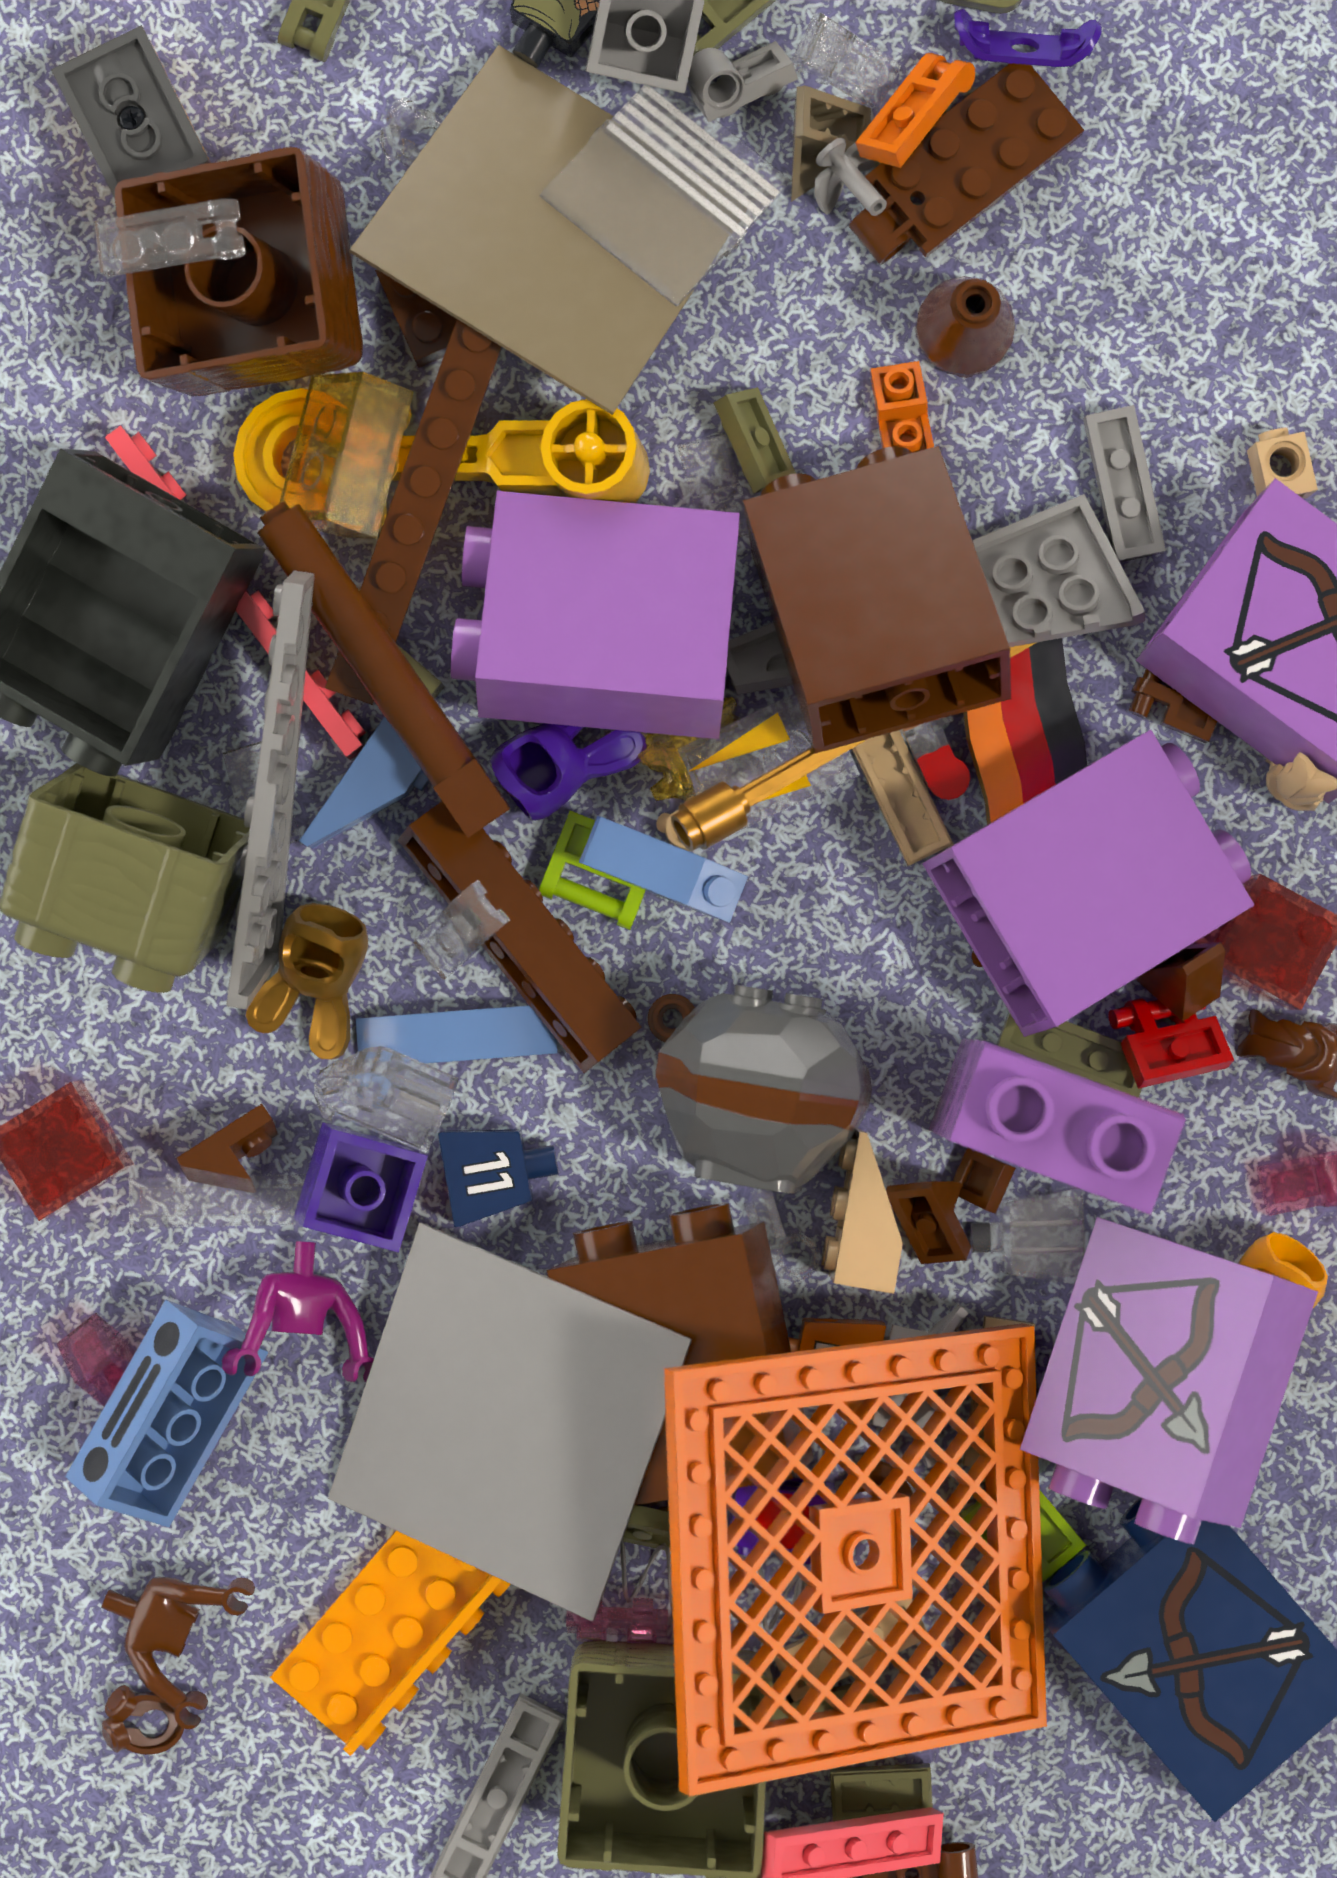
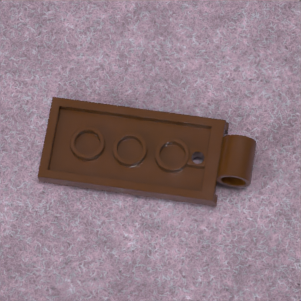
M1009 63L941 116L901 168L881 163L865 175L866 179L886 200L887 205L884 211L876 216H872L864 209L851 221L849 228L880 265L902 250L910 239L919 247L920 252L925 257H928L1078 139L1084 132V129L1032 65ZM917 197L921 200L922 204L915 205L911 202L910 198Z

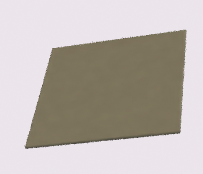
M498 45L354 242L349 252L613 415L728 240L731 232L605 130L611 125L734 226H737L739 222L614 122L616 117ZM649 139L741 215L745 214L746 211L681 158ZM736 193V194H737L738 196H740L743 200H745L749 205L751 204V202H750L749 200H747L746 198H744V197H742L741 195H739L738 193Z

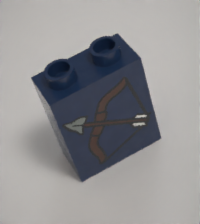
M1140 1497L1124 1513L1120 1520V1525L1131 1536L1130 1539L1102 1563L1089 1550L1082 1551L1072 1557L1049 1578L1044 1586V1591L1055 1604L1043 1613V1619L1054 1637L1210 1818L1216 1822L1337 1716V1649L1231 1526L1202 1520L1194 1544L1175 1540L1134 1523L1142 1500Z

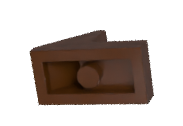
M260 1104L184 1152L176 1160L188 1181L255 1193L256 1189L253 1182L239 1162V1159L244 1156L251 1158L265 1151L271 1145L272 1138L278 1135L273 1119L263 1104Z
M927 1181L888 1185L886 1188L889 1202L921 1264L967 1260L971 1245L954 1212L962 1187L961 1182Z

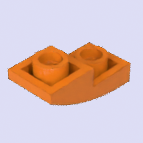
M915 361L870 368L882 448L899 446L907 448L914 453L934 447L928 418V401L920 362Z

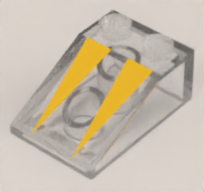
M795 693L720 728L719 739L700 738L675 750L674 753L695 797L721 781L727 783L730 787L738 786L741 788L811 748L812 743ZM850 751L843 753L751 806L750 813L746 814L748 825L741 830L836 789L858 777L860 773Z

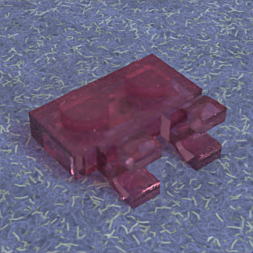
M633 1598V1608L602 1607L601 1600L593 1622L567 1610V1633H577L576 1640L580 1642L606 1641L607 1634L627 1635L628 1643H657V1636H667L668 1609H653V1598Z

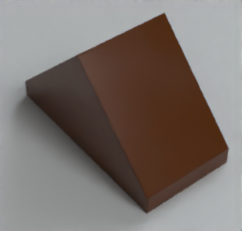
M1221 942L1191 944L1138 976L1135 980L1180 1020L1184 1021L1220 997L1225 949Z

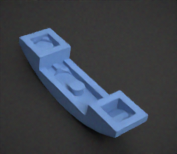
M529 1005L356 1019L359 1068L558 1053L557 1039Z

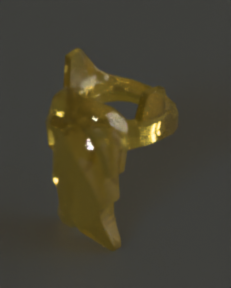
M726 697L723 700L720 734L737 730L743 726L740 717L733 714L737 706L734 697ZM655 733L645 734L647 749L639 753L638 758L643 765H647L651 770L662 772L664 775L663 778L650 788L655 801L673 798L688 801L695 797V789L683 759L689 756L691 751L708 744L711 739Z

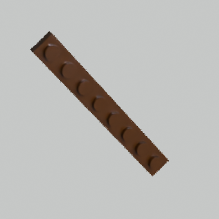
M458 319L452 331L360 592L395 642H397L502 350V346ZM338 650L325 688L374 705V700Z

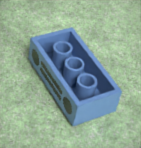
M165 1300L65 1477L96 1506L170 1527L255 1375H245V1359L243 1356L238 1361L235 1375H228L222 1369L223 1356L233 1348H241L246 1333L233 1324ZM260 1346L257 1354L261 1359L262 1365L268 1351Z

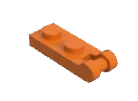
M926 53L855 142L860 157L901 168L959 92L965 93L971 89L976 73L974 65L962 60H954L952 63H948L942 55Z

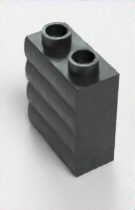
M60 448L0 571V718L23 727H32L38 715L69 732L62 746V752L79 765L105 776H117L122 764L128 766L159 760L181 720L185 707L197 689L213 652L225 634L237 605L262 560L265 548L96 451Z

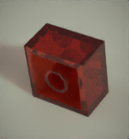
M1262 874L1251 875L1244 888L1253 901L1254 906L1223 924L1214 943L1221 942L1225 949L1223 974L1289 1010H1302L1337 945V915Z
M82 1080L69 1082L0 1126V1160L38 1221L52 1217L134 1165Z

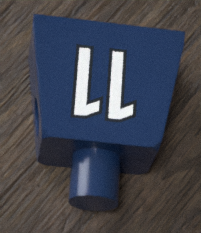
M445 1130L438 1133L454 1227L464 1226L533 1200L531 1179L559 1175L554 1145L525 1150L522 1130Z

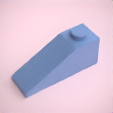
M385 717L299 841L305 846L313 849L409 796L415 787L423 791L429 784V779Z
M597 816L579 860V863L728 923L732 919L748 879L747 875L601 816Z

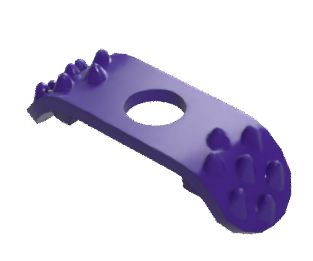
M964 9L954 13V29L959 32L960 46L965 45L968 51L973 54L974 59L979 58L990 62L1072 67L1086 56H1091L1092 50L1102 33L1101 24L1092 19L1082 24L1078 29H1061L1059 35L989 30L988 22L974 21ZM1024 44L1034 47L1037 51L1024 53L1014 50L1011 46Z

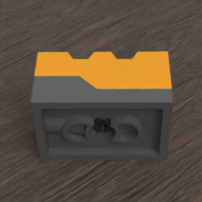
M142 25L51 69L114 199L115 187L122 180L150 176L158 172L168 173L211 163Z

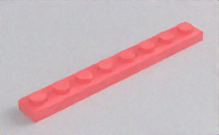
M120 425L105 437L131 472L180 500L187 496L169 471L160 476L150 463L157 455L140 432L131 437ZM246 590L235 611L269 654L272 636L276 635L277 629L269 620L275 616L273 608L259 590L252 595ZM306 669L303 701L349 760H352L364 747L359 738L366 734V731L349 709L342 714L338 712L329 700L336 692L325 688L327 680L319 669L312 674Z

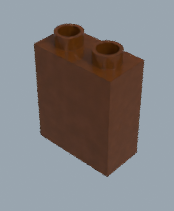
M899 446L882 448L863 458L854 470L818 480L802 473L785 475L769 483L762 490L760 496L743 500L752 556L815 754L1011 699L1010 646L939 446L914 453L907 448Z
M728 1202L696 1207L670 1214L669 1218L674 1238L637 1245L632 1221L612 1223L575 1232L573 1236L578 1257L569 1259L547 1270L548 1277L692 1339L683 1366L791 1352L765 1223L763 1221L734 1227ZM798 1408L804 1414L803 1408ZM773 1412L751 1415L764 1426ZM666 1416L635 1505L669 1500ZM790 1418L775 1438L788 1448L802 1429ZM743 1425L729 1445L742 1455L756 1435L746 1425ZM811 1446L799 1460L805 1466L814 1459ZM768 1447L753 1468L765 1478L780 1458ZM724 1456L726 1476L733 1464ZM792 1470L785 1480L793 1479L797 1474ZM745 1477L738 1488L753 1486L754 1484Z

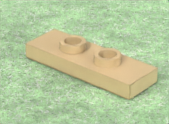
M899 730L870 738L851 749L907 866L953 845L951 837Z

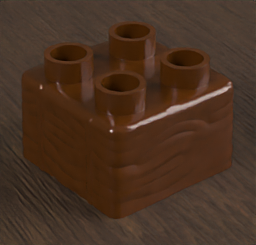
M295 147L279 148L262 153H254L248 157L205 163L168 173L158 172L150 176L125 179L117 183L115 187V205L125 266L134 355L137 371L141 378L194 397L340 371L356 365L361 360L363 340L352 257L349 252L350 240L343 189L336 177L332 176L325 167H322L319 162L313 160L302 149Z

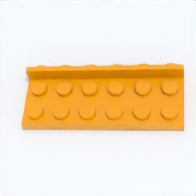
M395 1531L277 1667L270 1678L345 1743L343 1750L351 1756L360 1745L367 1751L386 1729L381 1720L393 1707L398 1712H401L416 1695L419 1688L413 1683L425 1669L433 1674L448 1658L452 1650L446 1645L456 1633L460 1631L466 1636L480 1621L485 1612L479 1607L487 1597L493 1593L499 1598L511 1584L403 1533Z

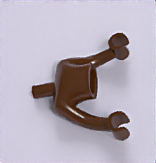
M157 1576L148 1582L138 1601L110 1589L105 1596L101 1606L102 1609L130 1620L125 1636L124 1650L136 1673L152 1693L175 1710V1720L183 1729H193L201 1721L198 1715L190 1713L186 1707L190 1706L203 1710L208 1705V1699L205 1694L199 1691H190L185 1694L171 1683L158 1667L153 1657V1651L166 1652L178 1658L180 1657L193 1623L196 1622L200 1612L199 1608L190 1604L223 1606L226 1612L236 1616L245 1613L248 1608L247 1603L237 1600L233 1593L239 1592L246 1596L253 1595L255 1585L248 1578H236L225 1589L190 1584L176 1578Z

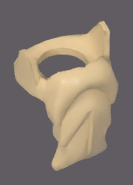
M1299 752L1294 761L1288 762L1285 766L1281 764L1276 765L1269 759L1265 760L1270 764L1269 771L1266 774V786L1270 794L1292 810L1315 811L1318 805L1324 801L1323 796L1325 793L1337 788V779L1318 770L1303 753Z

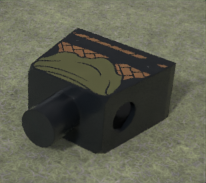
M513 0L510 7L512 23L525 30L513 49V54L535 68H538L550 47L571 58L593 33L600 0Z

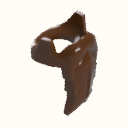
M1252 1009L1248 1016L1250 1032L1238 1046L1237 1056L1242 1058L1263 1057L1268 1064L1284 1068L1288 1075L1303 1081L1312 1094L1337 1101V1092L1334 1091V1086L1337 1082V1024L1329 1023L1322 1025L1320 1023L1304 1021L1302 1025L1286 1019L1276 1022L1267 1018L1259 1010Z

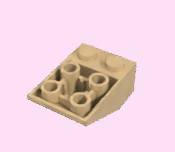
M857 1129L852 1138L840 1150L838 1166L847 1171L844 1188L834 1187L830 1216H833V1219L838 1220L835 1237L826 1235L821 1265H824L825 1270H829L828 1275L834 1284L894 1294L903 1242L868 1133L862 1129Z

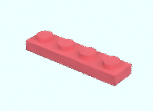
M933 1807L766 1831L764 1832L761 1878H850L940 1863L944 1813Z

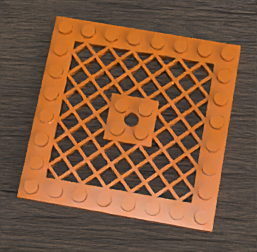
M1021 1323L664 1368L680 1792L687 1796H694L1047 1727L1038 1456L1020 1450L1037 1399L1035 1333L1033 1325ZM982 1383V1390L976 1384ZM953 1387L944 1400L933 1391ZM909 1393L900 1406L889 1397ZM969 1395L978 1406L965 1423L955 1412ZM865 1399L855 1413L844 1403ZM926 1401L935 1412L921 1429L911 1418L922 1403ZM820 1405L810 1419L798 1409ZM881 1406L891 1418L877 1436L867 1424ZM773 1412L764 1426L751 1415ZM836 1412L847 1424L832 1442L822 1430ZM791 1418L802 1430L790 1446L786 1448L775 1437ZM948 1423L957 1432V1435L946 1450L943 1451L934 1440ZM746 1425L756 1436L742 1455H740L729 1443L741 1427ZM983 1427L984 1441L978 1436ZM905 1429L914 1440L900 1458L890 1447L902 1430ZM860 1435L870 1446L858 1463L855 1464L845 1453ZM815 1441L825 1453L810 1471L799 1460ZM971 1445L980 1456L966 1473L957 1462ZM769 1447L780 1459L764 1478L753 1467ZM927 1451L937 1462L923 1480L913 1469ZM724 1456L733 1464L726 1476ZM883 1457L893 1469L882 1484L878 1486L868 1476ZM839 1464L849 1475L834 1494L823 1483L836 1465ZM793 1470L803 1482L788 1501L778 1491V1488ZM950 1474L959 1482V1485L945 1502L936 1491ZM747 1477L758 1488L742 1508L731 1496L744 1478ZM984 1478L986 1492L979 1486ZM905 1480L916 1489L910 1499L907 1495L896 1493ZM860 1487L864 1488L872 1496L851 1500ZM815 1493H817L827 1504L809 1506V1521L801 1512ZM971 1496H973L982 1506L968 1524L958 1514ZM769 1500H771L782 1511L766 1531L755 1519ZM929 1502L938 1511V1514L924 1531L915 1520ZM726 1509L735 1516V1519L728 1528ZM795 1522L805 1534L790 1553L779 1542ZM952 1524L961 1535L947 1553L938 1542ZM986 1528H987V1542L981 1537V1535L984 1533V1531L986 1530ZM749 1529L759 1541L746 1559L743 1560L733 1551V1548ZM911 1535L917 1540L916 1544L912 1549ZM866 1539L869 1544L868 1557L861 1565L856 1566L853 1561L854 1549L860 1541ZM974 1546L983 1557L969 1574L960 1564ZM771 1552H773L783 1561V1564L771 1580L767 1582L757 1571ZM931 1553L940 1564L926 1582L916 1572ZM810 1555L811 1572L803 1565ZM728 1561L737 1569L730 1580ZM797 1574L807 1585L791 1605L781 1594ZM952 1575H954L963 1585L950 1603H948L939 1593ZM988 1578L989 1593L983 1588V1585L986 1583ZM751 1582L761 1593L745 1613L734 1602L748 1583ZM913 1585L919 1593L906 1611H904L896 1601L913 1599ZM976 1596L985 1606L971 1625L962 1615ZM775 1604L785 1615L769 1635L759 1626V1623ZM933 1604L942 1614L927 1633L918 1623ZM812 1606L813 1610L825 1614L816 1627L805 1618ZM870 1606L861 1619L850 1610ZM889 1611L898 1622L883 1641L874 1630ZM730 1614L739 1621L732 1632L730 1628ZM844 1618L854 1629L841 1647L838 1648L829 1640V1637ZM799 1626L809 1637L793 1657L783 1646ZM956 1626L964 1636L950 1654L941 1644L953 1627ZM989 1630L991 1643L984 1638ZM912 1633L921 1643L906 1662L897 1652ZM751 1634H753L763 1645L747 1665L737 1656V1653ZM868 1641L877 1651L864 1669L861 1670L852 1660L864 1643ZM978 1647L987 1656L972 1675L963 1666ZM822 1648L832 1659L820 1676L816 1678L807 1668ZM935 1655L944 1664L931 1682L928 1683L920 1673L932 1656ZM777 1656L787 1667L771 1687L761 1676ZM891 1662L900 1672L885 1692L875 1682ZM732 1666L741 1673L733 1685ZM846 1670L856 1680L840 1700L830 1690ZM956 1676L966 1684L948 1688ZM801 1678L811 1688L798 1706L794 1708L785 1698ZM912 1684L923 1692L904 1696ZM755 1686L765 1697L751 1716L748 1717L738 1707ZM868 1692L878 1700L860 1704ZM823 1700L834 1708L814 1713ZM778 1708L789 1717L769 1721ZM734 1719H736L742 1726L734 1728Z

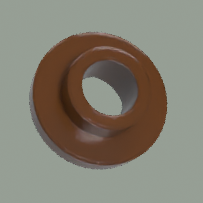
M678 994L663 995L651 1005L648 1012V1025L652 1034L657 1039L666 1043L676 1030V1028L666 1027L663 1023V1014L667 1010H678L683 1020L695 1009L694 1005L684 996Z

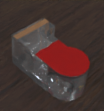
M952 716L899 730L931 798L941 802L951 801L965 793L970 782L969 769L963 761L954 756L942 729L943 726L954 721Z

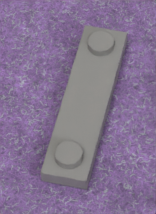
M519 1694L431 1872L430 1878L487 1877L564 1721V1714L530 1697Z

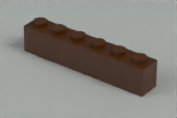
M443 801L405 829L397 841L583 1073H586L642 1028L636 1020L637 1015L632 1005L624 997L617 996L606 983L605 974L600 965L594 959L586 957L574 943V935L571 929L563 920L554 918L543 904V897L539 889L533 882L521 877L512 865L509 852L499 841L492 840L483 828L468 838Z

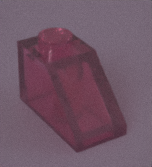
M94 1313L56 1344L74 1382L105 1407L133 1358L135 1351L116 1329L97 1313Z

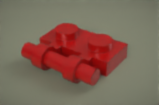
M1143 998L1127 1001L1124 1007L1112 1009L1108 1013L1109 1023L1113 1029L1129 1026L1136 1033L1127 1035L1120 1045L1138 1089L1226 1069L1234 1061L1216 1016L1198 1019L1195 1013L1182 1021L1159 1000L1146 1002ZM1169 1018L1176 1025L1158 1028L1155 1020Z

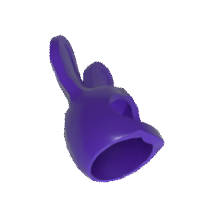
M543 723L505 741L493 751L488 762L502 788L529 820L535 821L545 819L556 812L589 779L618 773L638 764L645 756L647 749L645 737L640 732L614 730L581 749L577 748L572 739L583 727Z

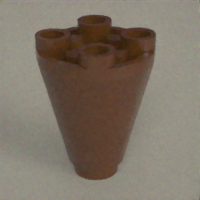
M962 276L945 280L929 292L919 308L915 332L920 349L931 364L947 374L968 378L976 374L985 373L1001 362L1013 342L1015 320L1011 304L1000 289L984 279ZM974 305L976 314L969 312L967 308Z

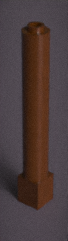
M283 501L262 515L260 520L264 527L257 532L287 577L293 571L314 573L312 613L433 785V789L465 835L469 838L510 810L507 801L480 762L474 757L301 505L297 504L289 508L287 503Z

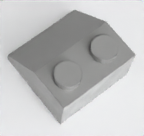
M600 0L585 68L586 72L685 94L705 0Z

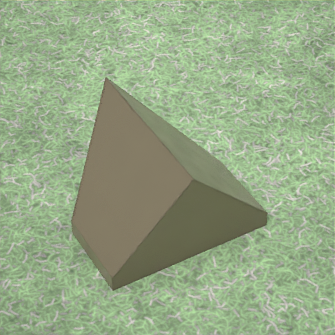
M805 85L797 87L794 104L791 202L815 187V178L823 170L830 167L818 166L816 164L817 155L833 140L844 138L846 141V152L870 124L871 108Z

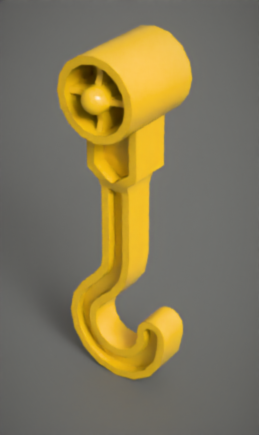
M299 388L275 393L253 408L239 428L233 457L237 480L250 501L266 513L283 501L287 503L289 508L300 504L314 526L318 528L327 524L331 519L333 504L330 498L316 485L309 483L299 484L285 479L282 473L281 460L284 450L291 441L301 435H321L329 440L350 463L369 476L399 481L415 436L377 434L369 429L346 406L327 393ZM584 399L564 406L555 412L550 420H499L489 433L470 436L454 481L491 482L496 484L501 491L636 503L646 490L650 467L647 452L624 412L617 408L612 415L589 400Z

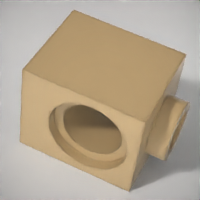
M1287 427L1266 431L1259 434V441L1255 442L1247 450L1257 496L1275 478L1303 499L1310 497L1318 490L1305 431L1290 435ZM1271 455H1282L1289 460L1291 464L1290 476L1281 477L1272 471L1270 467Z

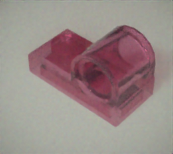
M1337 1149L1256 1166L1266 1215L1268 1216L1315 1206H1337Z

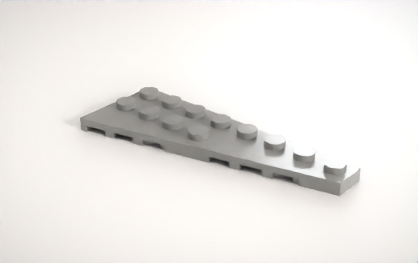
M1085 494L972 540L1010 647L1128 627L1145 622V610ZM773 622L729 640L726 670L737 695L793 685Z
M293 571L283 581V585H277L273 599V614L279 617L276 635L272 636L269 647L268 661L272 669L270 684L268 685L264 702L265 721L255 795L248 798L244 815L245 827H250L248 845L244 846L240 862V874L244 877L242 892L236 910L237 929L227 996L228 1007L247 1009L279 961L314 573Z

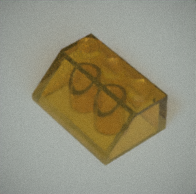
M364 371L312 375L279 504L285 501L289 508L300 504L320 532L347 538H377L379 529L384 524L387 515L385 504L390 484L399 468L398 453L403 433L411 420L410 405L414 391Z

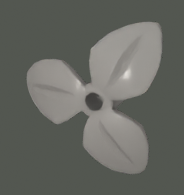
M837 138L821 150L816 158L818 166H830L815 178L814 192L819 208L824 214H830L845 184L872 216L879 215L886 208L887 202L861 172L873 169L881 163L860 157L855 143L845 152V139Z

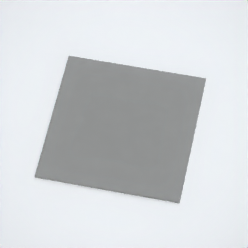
M421 1222L418 1225L328 1499L593 1622L666 1416L664 1368L684 1365L692 1339Z

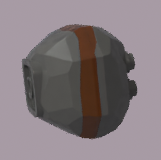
M735 985L734 995L722 993L700 1003L682 1020L660 1049L655 1075L666 1116L678 1150L683 1158L695 1167V1177L775 1192L802 1191V1185L808 1183L852 1138L863 1121L870 1105L872 1093L870 1072L841 1022L826 1014V1010L821 1009L823 999L786 993L783 1003L772 1001V990Z

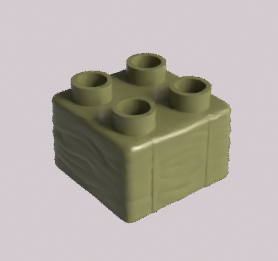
M76 763L29 795L25 815L21 821L17 839L13 846L12 862L7 869L6 880L0 897V911L5 916L18 921L14 940L28 950L50 957L69 958L74 956L77 944L81 943L116 956L112 974L119 981L144 991L156 993L169 992L172 990L175 977L191 973L228 933L243 884L244 876L240 874V862L244 846L248 845L250 827H245L244 819L211 808L123 775L117 774L115 777L105 776Z
M602 1640L588 1641L580 1644L574 1652L568 1684L567 1726L557 1846L560 1864L569 1868L602 1871L614 1869L661 1875L705 1876L706 1878H757L760 1874L763 1857L766 1781L694 1796H687L679 1791L674 1644L628 1643L626 1641L612 1642ZM740 1650L737 1656L748 1665L757 1652ZM733 1666L732 1685L741 1675ZM768 1666L761 1678L772 1687V1674ZM754 1686L738 1708L750 1717L765 1695ZM734 1719V1728L741 1727L742 1725Z

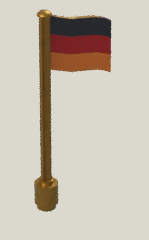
M1062 638L1010 647L1011 699L963 712L966 740L984 798L987 825L1087 766L1085 741L1067 683ZM866 740L816 754L812 746L741 788L738 786L730 787L727 783L721 781L679 805V812L671 816L673 828L682 844L689 851H694L699 847L706 850L748 825L746 814L750 813L751 806Z

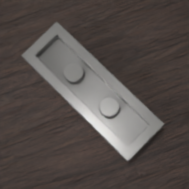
M1132 405L1085 415L1083 422L1109 541L1119 562L1163 554L1166 548L1135 406Z

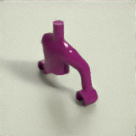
M296 1241L293 1272L271 1273L262 1278L255 1297L253 1315L241 1348H233L227 1351L223 1356L222 1369L226 1374H236L238 1361L242 1356L245 1359L244 1373L246 1376H254L259 1372L261 1359L257 1353L270 1324L271 1331L323 1335L325 1316L330 1308L342 1324L348 1342L350 1357L343 1364L342 1376L348 1382H355L358 1378L359 1367L363 1364L365 1368L363 1380L367 1382L374 1358L369 1357L363 1320L340 1281L331 1277L313 1274L316 1243Z

